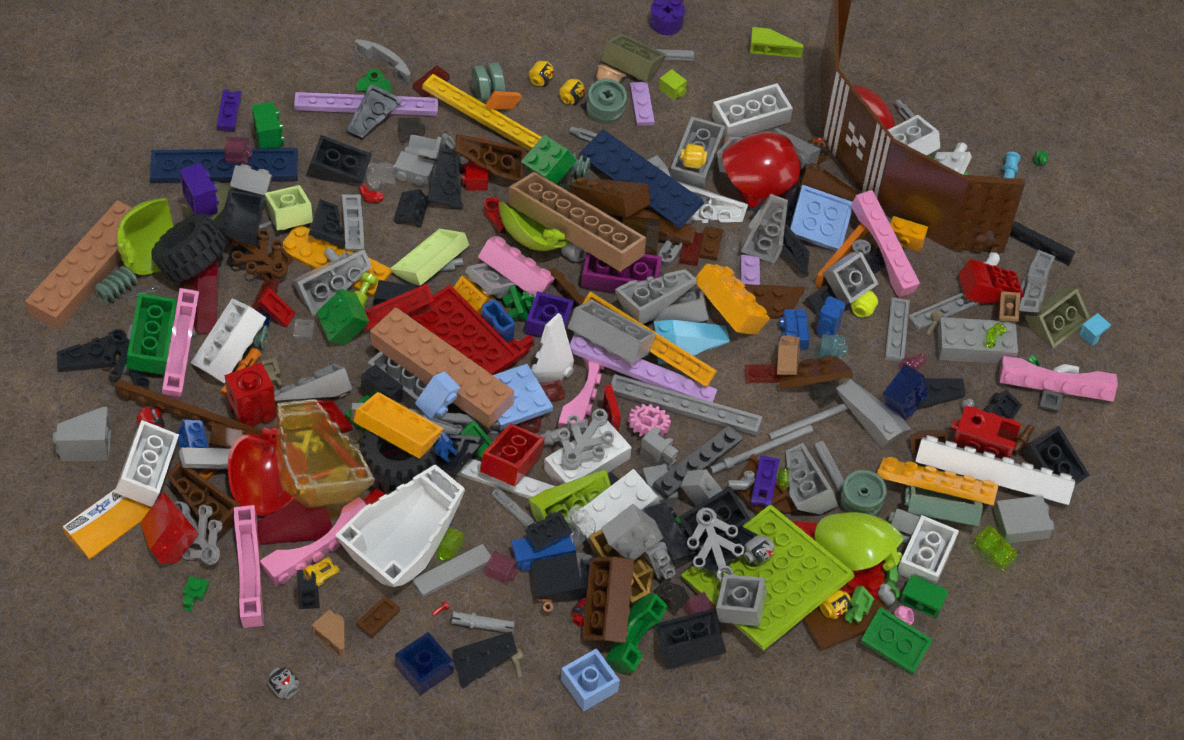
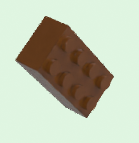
M619 557L590 558L582 640L600 643H626L634 560Z

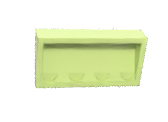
M439 228L390 269L400 278L421 286L469 246L467 237L463 232Z

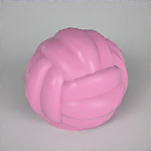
M900 606L895 609L893 615L909 625L913 624L914 614L911 608Z

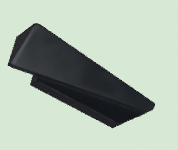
M766 198L752 210L755 215L766 201ZM785 222L782 249L805 276H808L810 251Z

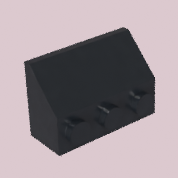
M731 486L679 517L690 537H692L698 526L696 516L702 508L714 510L717 519L729 525H735L737 528L751 521ZM705 515L703 520L707 522L710 520V517ZM714 527L717 535L721 537L726 536L725 531ZM706 529L699 538V547L697 548L699 552L708 538ZM729 529L728 533L730 534L731 532L735 531V529Z
M666 503L649 506L644 509V513L655 520L663 536L660 542L666 544L675 570L691 562L696 557L695 552L697 549L691 550L688 548V539L685 536L687 531L682 523H677L675 519L677 515L672 507L668 508ZM691 540L689 544L691 546H695L694 542Z
M716 608L656 624L660 651L666 669L727 653Z

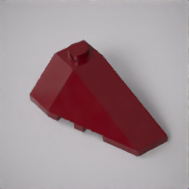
M214 261L205 270L200 271L199 274L190 277L188 280H183L180 284V288L199 291L194 318V326L198 335L209 334L217 322L218 261Z

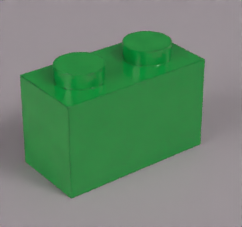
M911 575L902 593L900 603L937 619L949 591L940 585H934L921 577Z

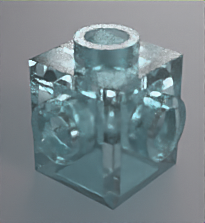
M823 334L819 359L830 355L838 356L842 360L843 356H847L848 345L845 344V336Z

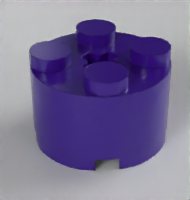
M654 0L650 10V27L661 35H674L683 28L685 7L681 0Z

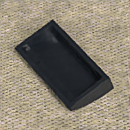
M229 190L219 230L237 241L256 246L265 205V196Z

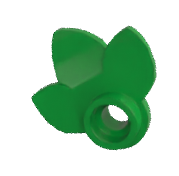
M378 69L369 70L366 73V77L361 78L356 85L357 92L365 91L366 93L370 84L389 93L392 92L391 83L383 78L382 72Z

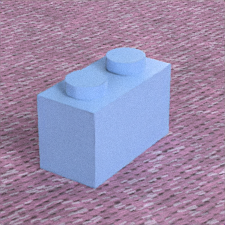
M442 372L433 376L415 404L430 419L438 416L442 417L448 411V405L457 398V392L461 387L446 372Z

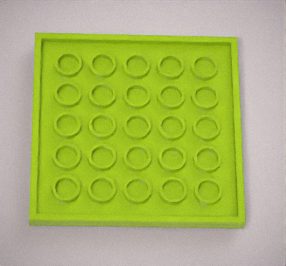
M772 505L766 507L742 527L763 537H768L774 545L773 556L762 565H755L754 563H748L743 555L727 565L733 570V575L765 578L767 595L760 626L733 624L763 651L854 577V573ZM693 565L681 575L682 580L716 608L722 585L717 579V573L710 575L701 569L695 568ZM723 572V573L721 574V577L723 578L724 574H728V573Z

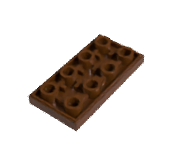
M874 599L868 615H862L863 617L860 622L853 619L852 623H849L845 619L846 613L837 619L827 618L820 608L813 610L802 620L818 649L822 651L863 635L879 607L887 609L882 600Z

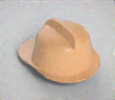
M603 64L598 65V80L612 79L620 82L626 76V74L618 69Z

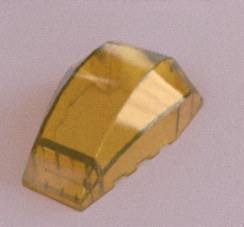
M316 399L277 403L278 470L280 483L287 493L305 507L312 508L349 503L374 483V478L361 451L350 444L351 440L348 436H344L339 431L340 427L336 422H331L329 414Z

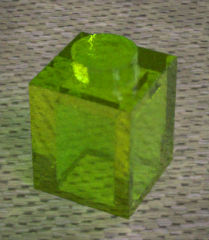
M448 527L435 554L442 560H452L455 558L464 544L465 533Z

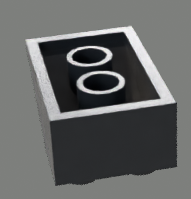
M320 135L306 174L323 181L362 184L372 154Z
M1060 426L1048 429L1020 448L1028 463L1034 465V469L1041 470V468L1053 470L1052 474L1060 476L1061 473L1071 475L1072 479L1075 480V485L1090 476Z
M572 553L532 561L530 566L535 599L579 601L581 598L587 597L590 558H595V554Z

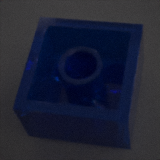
M904 364L883 392L885 404L897 412L904 420L912 416L919 402L927 397L928 389L924 375Z
M429 632L395 654L396 668L419 695H422L454 673L453 659Z

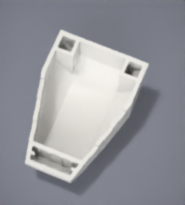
M433 465L413 477V480L405 485L403 483L389 495H383L379 498V501L372 505L368 504L335 537L352 559L381 584L392 587L403 585L415 578L426 568L455 515L465 489L437 465Z

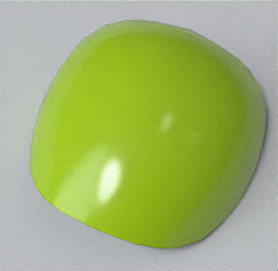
M153 199L137 204L124 214L118 225L117 248L123 263L132 273L147 275L161 271L153 262L151 253L155 243L160 240L159 238L167 230L174 227L168 199Z
M499 202L500 216L507 232L525 247L537 251H549L564 247L569 243L565 239V234L559 230H550L519 210L509 208L507 204Z
M859 512L830 514L822 518L816 526L815 541L851 571L873 567L885 560L883 568L889 571L891 568H895L902 558V554L897 552V547L904 540L902 534L892 524L874 515Z

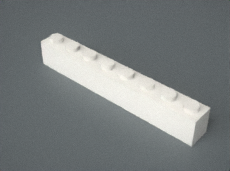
M929 435L926 438L922 437L915 461L960 475L973 476L978 480H990L999 486L1035 496H1043V498L1067 505L1070 503L1075 486V480L1072 479L1071 475L1061 473L1060 476L1052 474L1053 470L1041 468V470L1034 469L1032 464L1022 462V465L1014 463V459L1003 457V459L995 458V454L986 451L983 454L977 453L975 448L965 446L963 449L957 447V443L946 441L945 443L938 442V438Z

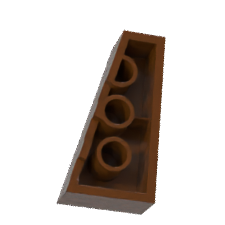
M581 177L569 185L571 194L600 211L627 218L651 204L647 183Z
M179 461L167 474L170 485L183 502L189 506L190 511L198 521L199 507L201 505L211 506L212 515L207 519L206 531L208 534L210 533L208 524L211 520L221 521L222 529L217 533V543L235 525L234 507L241 506L191 468H183L182 462Z

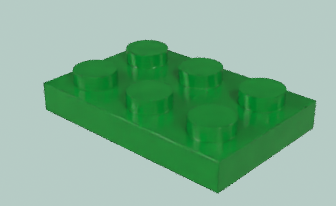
M879 607L859 642L913 675L933 639L882 607Z

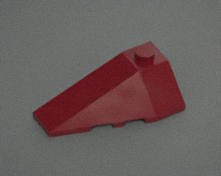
M319 491L301 497L257 521L259 545L317 541L333 528L327 507Z

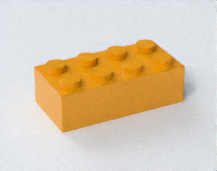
M706 264L695 277L698 287L736 332L758 334L770 320V317L766 314V309L755 301V296L744 288V283L733 275L734 271L731 268L717 264Z

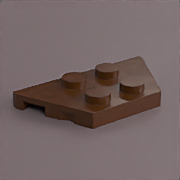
M744 284V288L755 296V301L766 309V314L770 319H779L783 317L784 310L794 309L805 290V287Z
M827 355L820 359H805L799 362L797 375H785L779 381L780 388L784 389L853 377L852 369L838 356Z
M754 454L750 456L749 462L737 480H741L746 471L754 472L756 480L759 459ZM776 479L771 505L782 514L799 512L800 510L796 508L789 493ZM754 481L747 490L734 491L757 515L765 509V506L759 504L757 506L751 505ZM759 493V497L766 498V494Z

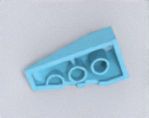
M679 320L654 321L653 331L693 356L730 342L727 326ZM657 356L658 364H668Z

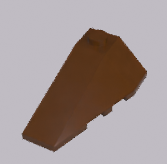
M805 163L800 171L798 178L800 188L802 185L851 202L854 201L856 195L860 194L816 163Z
M647 207L631 215L633 217L660 219L658 240L693 244L696 234V228L685 223L678 229ZM620 216L619 222L623 223V217Z

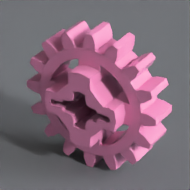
M642 404L641 408L635 406V409H631L628 418L629 427L634 428V433L640 432L639 436L646 435L656 426L661 430L660 436L663 437L664 433H668L671 420H669V415H665V410L660 411L659 406L653 408L652 404H649V406Z

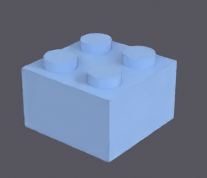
M597 648L561 668V681L583 712L614 695L619 690V678Z

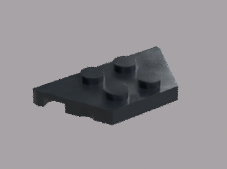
M447 433L453 441L451 446L457 451V454L455 455L450 452L447 456L450 460L449 462H446L441 456L436 454L435 465L445 473L457 474L484 444V440L481 437Z

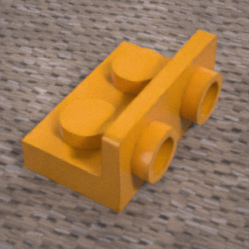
M462 275L453 287L479 314L482 312V305L491 300H496L492 295L484 292L483 288L468 276Z

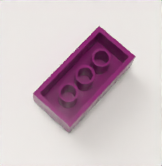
M587 252L581 288L616 293V288L630 281H646L647 277L659 278L662 257L644 254L643 257L622 271H618Z

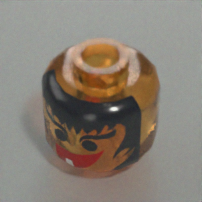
M815 137L807 142L821 149L817 164H821L828 159L829 144L826 140Z

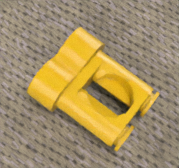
M326 557L313 566L305 567L303 572L310 580L311 572L313 571L316 574V585L319 587L324 584L325 580L337 574L339 569L336 565L332 564L329 557ZM325 567H330V569H328L327 571L323 573L320 572V570L324 569Z

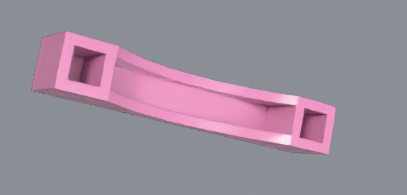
M873 190L856 195L851 206L858 220L864 224L877 242L886 263L890 283L898 298L915 293L920 282Z
M183 288L179 290L162 388V395L179 401L182 395L199 291Z
M1004 355L999 372L1000 383L1040 390L1046 389L1058 393L1114 402L1118 387L1117 374L1100 371L1082 374L1057 372L1036 366L1022 358Z
M583 358L588 371V379L579 395L563 406L558 429L568 426L567 419L570 415H577L579 422L586 419L587 415H591L593 404L590 403L591 400L596 399L597 389H595L596 384L600 385L602 378L600 369L604 370L605 366Z
M358 497L345 505L334 527L316 542L301 548L276 550L260 560L262 572L276 587L280 583H287L291 576L297 573V570H303L309 564L319 562L329 551H336L341 543L335 535L359 511L367 506L366 503Z
M254 505L234 507L239 562L241 622L243 628L264 626L257 514Z

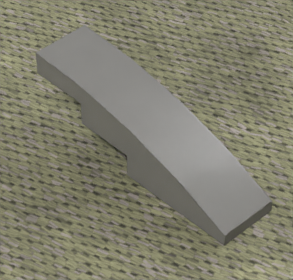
M342 194L345 251H359L364 249L361 195Z

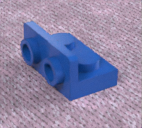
M183 420L176 434H179L177 439L179 450L181 447L208 448L203 422L200 420Z

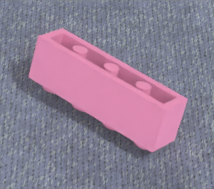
M499 236L489 238L478 256L482 261L534 296H536L537 291L547 293L555 279L548 270L537 266L533 259L523 256L519 249L509 246Z

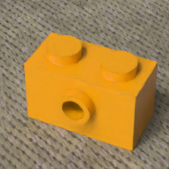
M893 216L890 225L901 247L921 252L928 226Z

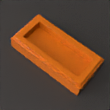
M494 91L486 106L489 109L512 110L516 107L522 96L519 92Z

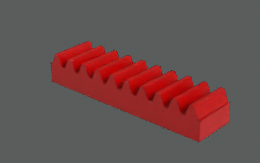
M428 283L364 310L370 322L363 328L364 331L375 327L395 307L406 314L435 301Z

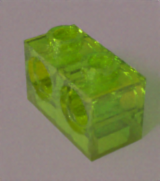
M990 524L975 537V543L1002 571L1006 570L1018 559V552Z

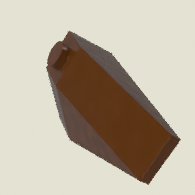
M461 134L456 135L455 153L505 180L518 182L524 178L525 166L521 161L526 156V148Z

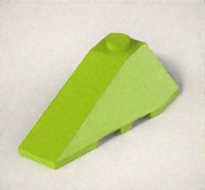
M604 469L544 490L528 500L537 522L544 520L552 512L561 511L571 528L572 520L570 517L611 485L607 471Z

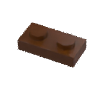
M705 226L699 258L717 261L723 229Z
M384 596L356 622V625L372 639L400 612V607Z

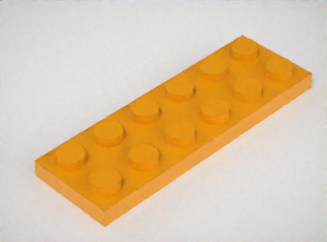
M295 226L283 241V248L293 260L312 269L331 263L324 254L327 248H332L340 256L342 253L352 254L356 252L345 251V246L342 248L323 240L315 239L308 235L310 229L304 226ZM368 257L372 266L366 272L375 276L378 281H387L393 273L391 269ZM361 277L350 287L359 291L363 284ZM378 281L376 285L369 287L366 293L367 296L374 297Z
M894 457L883 458L877 475L882 479L994 505L999 485L990 480L980 481L969 475L963 477L956 475L952 471L942 472L931 466L921 467L917 466L914 462H900Z

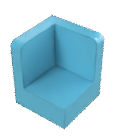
M1097 313L1082 325L1079 335L1094 346L1098 343L1100 335L1108 330L1111 324Z

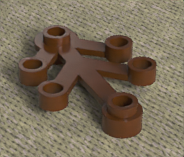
M266 229L258 231L260 249L254 245L229 237V242L232 246H243L252 253L248 255H243L241 251L232 253V261L235 264L248 262L246 264V272L248 274L270 273L277 279L283 278L287 274L288 266L282 261L281 255L283 242L280 240L272 242L274 260L268 256L267 241L269 240V232ZM255 262H264L266 265L257 266Z

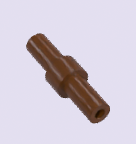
M1027 425L1023 433L1018 435L1012 455H1017L1020 448L1028 443L1029 436L1034 430L1032 425Z

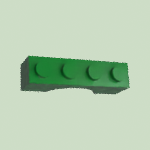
M656 593L647 594L634 603L628 616L626 643H614L605 660L618 673L635 672L643 656L638 650L640 639L649 628L660 622L668 607Z

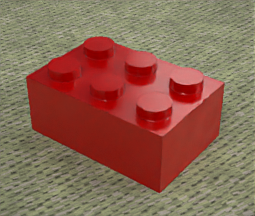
M510 423L483 452L480 472L515 487L541 458L545 438Z

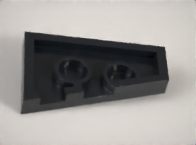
M443 147L438 148L427 201L463 209L459 180V160L455 150Z
M320 199L308 235L344 248L346 242L345 238L342 237L343 229L339 223L338 206Z
M108 336L100 339L96 337L91 339L92 342L84 345L77 344L58 351V372L105 368L101 364V358L106 354L110 346ZM116 352L113 355L114 360L110 367H115L117 363Z

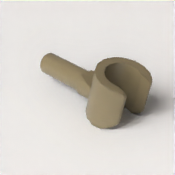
M938 309L931 313L934 321L926 332L929 336L935 326L939 324L940 318L944 317Z
M520 648L517 649L518 653L510 658L515 666L518 679L523 678L519 661L523 660L524 656Z

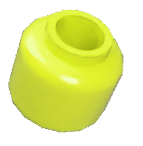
M869 290L851 303L854 314L858 317L871 316L878 305V298Z

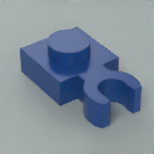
M443 430L435 442L436 454L441 456L446 462H449L448 454L452 452L456 455L457 451L451 446L453 441Z

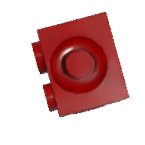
M262 362L224 375L228 407L231 413L235 412L238 422L255 427L263 422L270 423L274 418H277L274 385Z
M965 405L961 419H953L950 429L956 431L953 442L957 443V447L963 449L965 446L976 449L977 453L983 454L986 451L995 454V458L1003 459V457H1011L1022 423Z

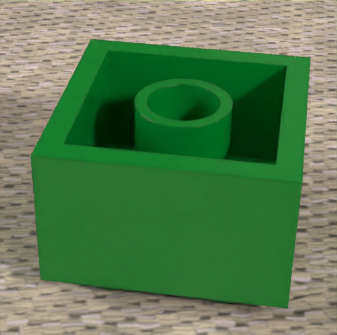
M273 101L252 105L253 124L259 149L281 148V145L284 144L283 134H280L283 132L282 122L278 120L280 119L279 109L274 107Z
M543 135L521 163L529 173L536 172L557 185L577 160L567 148L548 136Z
M340 289L316 312L328 340L340 345H346L370 323L357 294L344 289Z

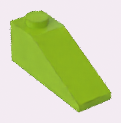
M752 27L750 53L802 58L803 44L771 29Z

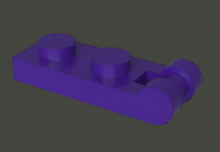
M223 90L217 130L235 131L242 91L229 92V90Z
M760 455L751 505H764V508L771 505L780 459ZM759 493L766 494V498L759 497Z

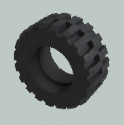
M202 213L194 214L167 230L159 238L160 240L155 243L151 256L153 262L168 280L182 282L183 280L190 279L192 276H196L200 271L205 270L208 265L212 264L219 257L221 251H223L226 238L209 215Z
M366 430L360 440L359 462L368 470V475L365 476V479L370 484L373 482L374 487L378 489L383 488L385 492L395 491L398 486L403 483L404 485L413 480V477L435 465L436 444L434 443L420 459L413 455V457L404 461H393L385 458L382 453L390 449L401 448Z

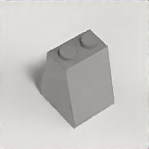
M101 407L57 424V432H53V443L56 444V455L60 456L61 461H109L112 427L108 408Z

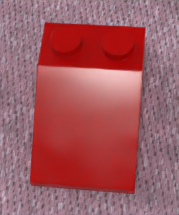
M162 493L140 522L148 547L161 564H176L179 562L199 535L166 493Z

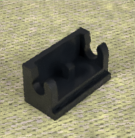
M297 570L299 609L320 608L316 574L312 571L311 579L305 580L303 570Z

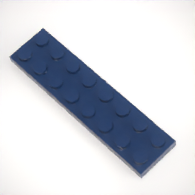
M604 129L579 153V156L583 155L584 161L589 157L591 166L612 181L647 183L651 203L648 207L678 229L704 204L703 199Z
M298 148L151 150L150 183L181 182L179 170L201 163L203 168L209 171L211 182H231L235 165L240 166L241 164L251 166L252 170L264 169L269 171V174L272 175V181H298Z

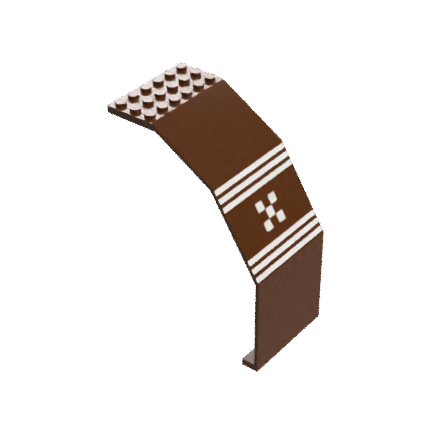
M833 0L821 59V139H823V143L825 145L829 144L830 152L862 193L873 190L886 216L891 219L895 216L928 226L926 237L950 250L957 252L973 251L974 253H1004L1024 190L1025 179L963 175L894 139L839 69L852 0Z

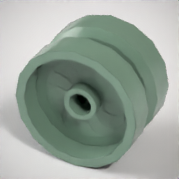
M498 62L488 63L486 69L483 65L472 66V83L477 100L486 104L494 91L506 92L503 73Z
M601 79L593 83L588 91L586 102L588 116L600 124H611L620 120L624 114L627 101L625 88L619 82L612 79Z
M868 470L855 471L847 476L840 495V507L843 512L867 513L877 517L882 510L887 493L883 479L876 473Z

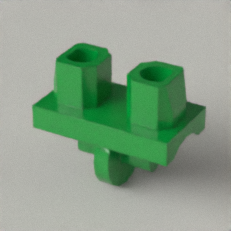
M515 285L509 287L511 293L505 295L503 300L508 308L514 305L516 307L509 310L508 314L514 322L520 319L526 322L528 317L527 309H531L535 296L528 294L527 291L521 295L520 292H517Z

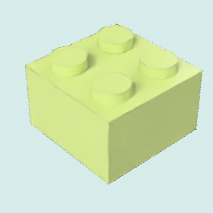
M300 185L264 193L266 212L277 230H286L290 227L312 223L311 202Z

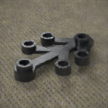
M115 329L109 333L108 342L110 346L106 354L101 358V364L105 367H110L114 360L113 355L118 348L121 355L108 377L114 383L121 378V371L127 361V347L129 348L130 343L126 333L121 329ZM128 369L134 380L133 385L143 386L142 388L148 390L150 385L149 379L141 376L137 370Z

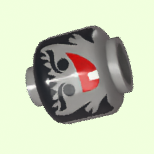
M757 535L744 545V558L748 563L762 565L773 556L774 545L768 537Z
M276 668L270 673L268 686L278 698L289 699L298 692L299 680L289 668Z

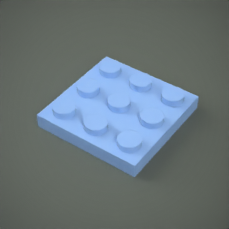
M802 185L790 228L799 239L837 252L844 242L853 202Z
M528 364L493 375L514 390V404L497 420L500 430L506 428L510 423L515 425L553 411L551 402Z

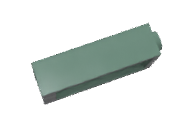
M911 485L910 487L906 486L904 505L908 506V513L979 526L983 509L981 502Z

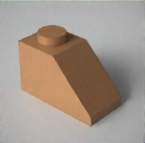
M1001 292L999 321L1018 322L1020 293Z
M787 335L780 338L777 375H797L801 358L800 337Z
M329 609L312 624V634L343 659L345 657L344 619L340 614L333 613Z

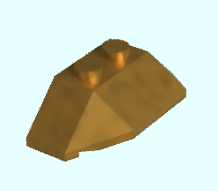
M602 529L588 536L592 551L596 557L627 559L608 544ZM641 554L633 562L634 573L631 582V604L642 599L650 592L654 569L644 554Z

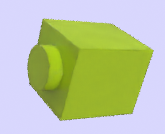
M671 69L660 77L659 89L671 99L681 98L687 91V80Z

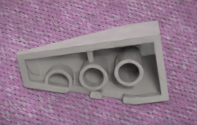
M684 269L666 273L663 277L655 279L647 277L646 281H630L616 288L615 292L624 313L645 324L697 283V279Z
M851 379L835 388L841 399L881 449L911 431V428L897 412Z
M804 443L786 450L790 487L789 495L796 508L802 511L822 514L837 507L838 504L832 488Z

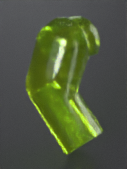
M996 323L987 330V347H995L996 336L998 334L1002 336L1006 333L1007 328L1002 323Z
M779 468L777 471L776 479L779 480V486L782 488L789 486V472L786 468Z

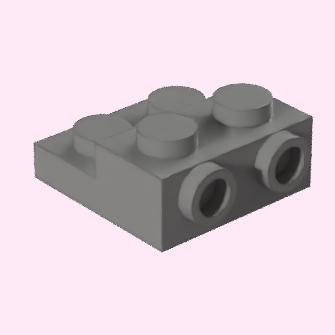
M487 263L468 266L465 271L472 281L478 283L483 288L484 292L490 295L493 294L497 298H503L511 293L509 287L516 286L515 283Z

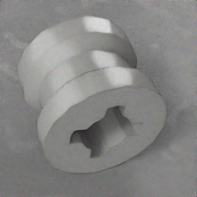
M856 240L852 246L851 253L858 252L859 250L865 257L869 254L871 246L866 240Z

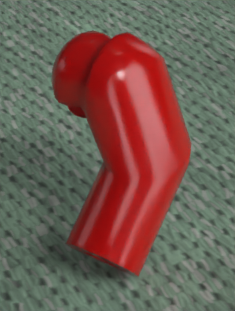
M361 185L358 188L362 197L368 203H378L384 199L383 193L369 191L366 185Z

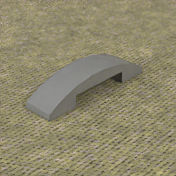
M355 40V52L367 60H370L372 57L376 58L395 71L396 79L407 86L411 84L409 69L395 53L370 41Z
M1030 267L1028 284L1024 297L1021 299L1019 311L1039 312L1041 310L1048 282L1049 268Z

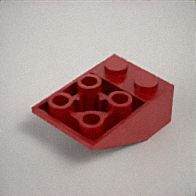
M969 259L958 274L965 297L968 300L981 304L1001 302V292L1020 293V300L1024 297L1017 273L1012 270L999 268L996 265L986 264L979 260Z

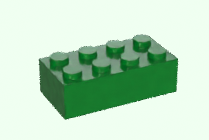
M142 293L138 294L126 369L165 375L177 299Z

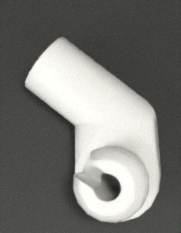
M989 253V257L984 263L997 266L1000 261L998 253Z
M1063 364L1055 367L1053 371L1078 374L1079 367Z

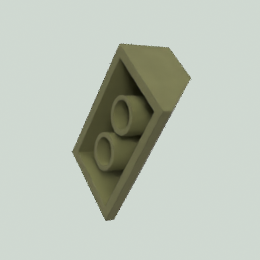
M619 34L606 42L601 61L605 62L609 67L621 70L624 74L636 77L641 82H647L654 77L666 54L623 34Z
M1063 287L1043 301L1039 312H1029L1025 315L1030 330L1052 349L1079 330L1090 319L1078 288Z

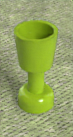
M363 272L361 275L363 284L360 290L354 291L363 309L368 299L366 293L369 287L376 285L378 281L375 276L367 272Z

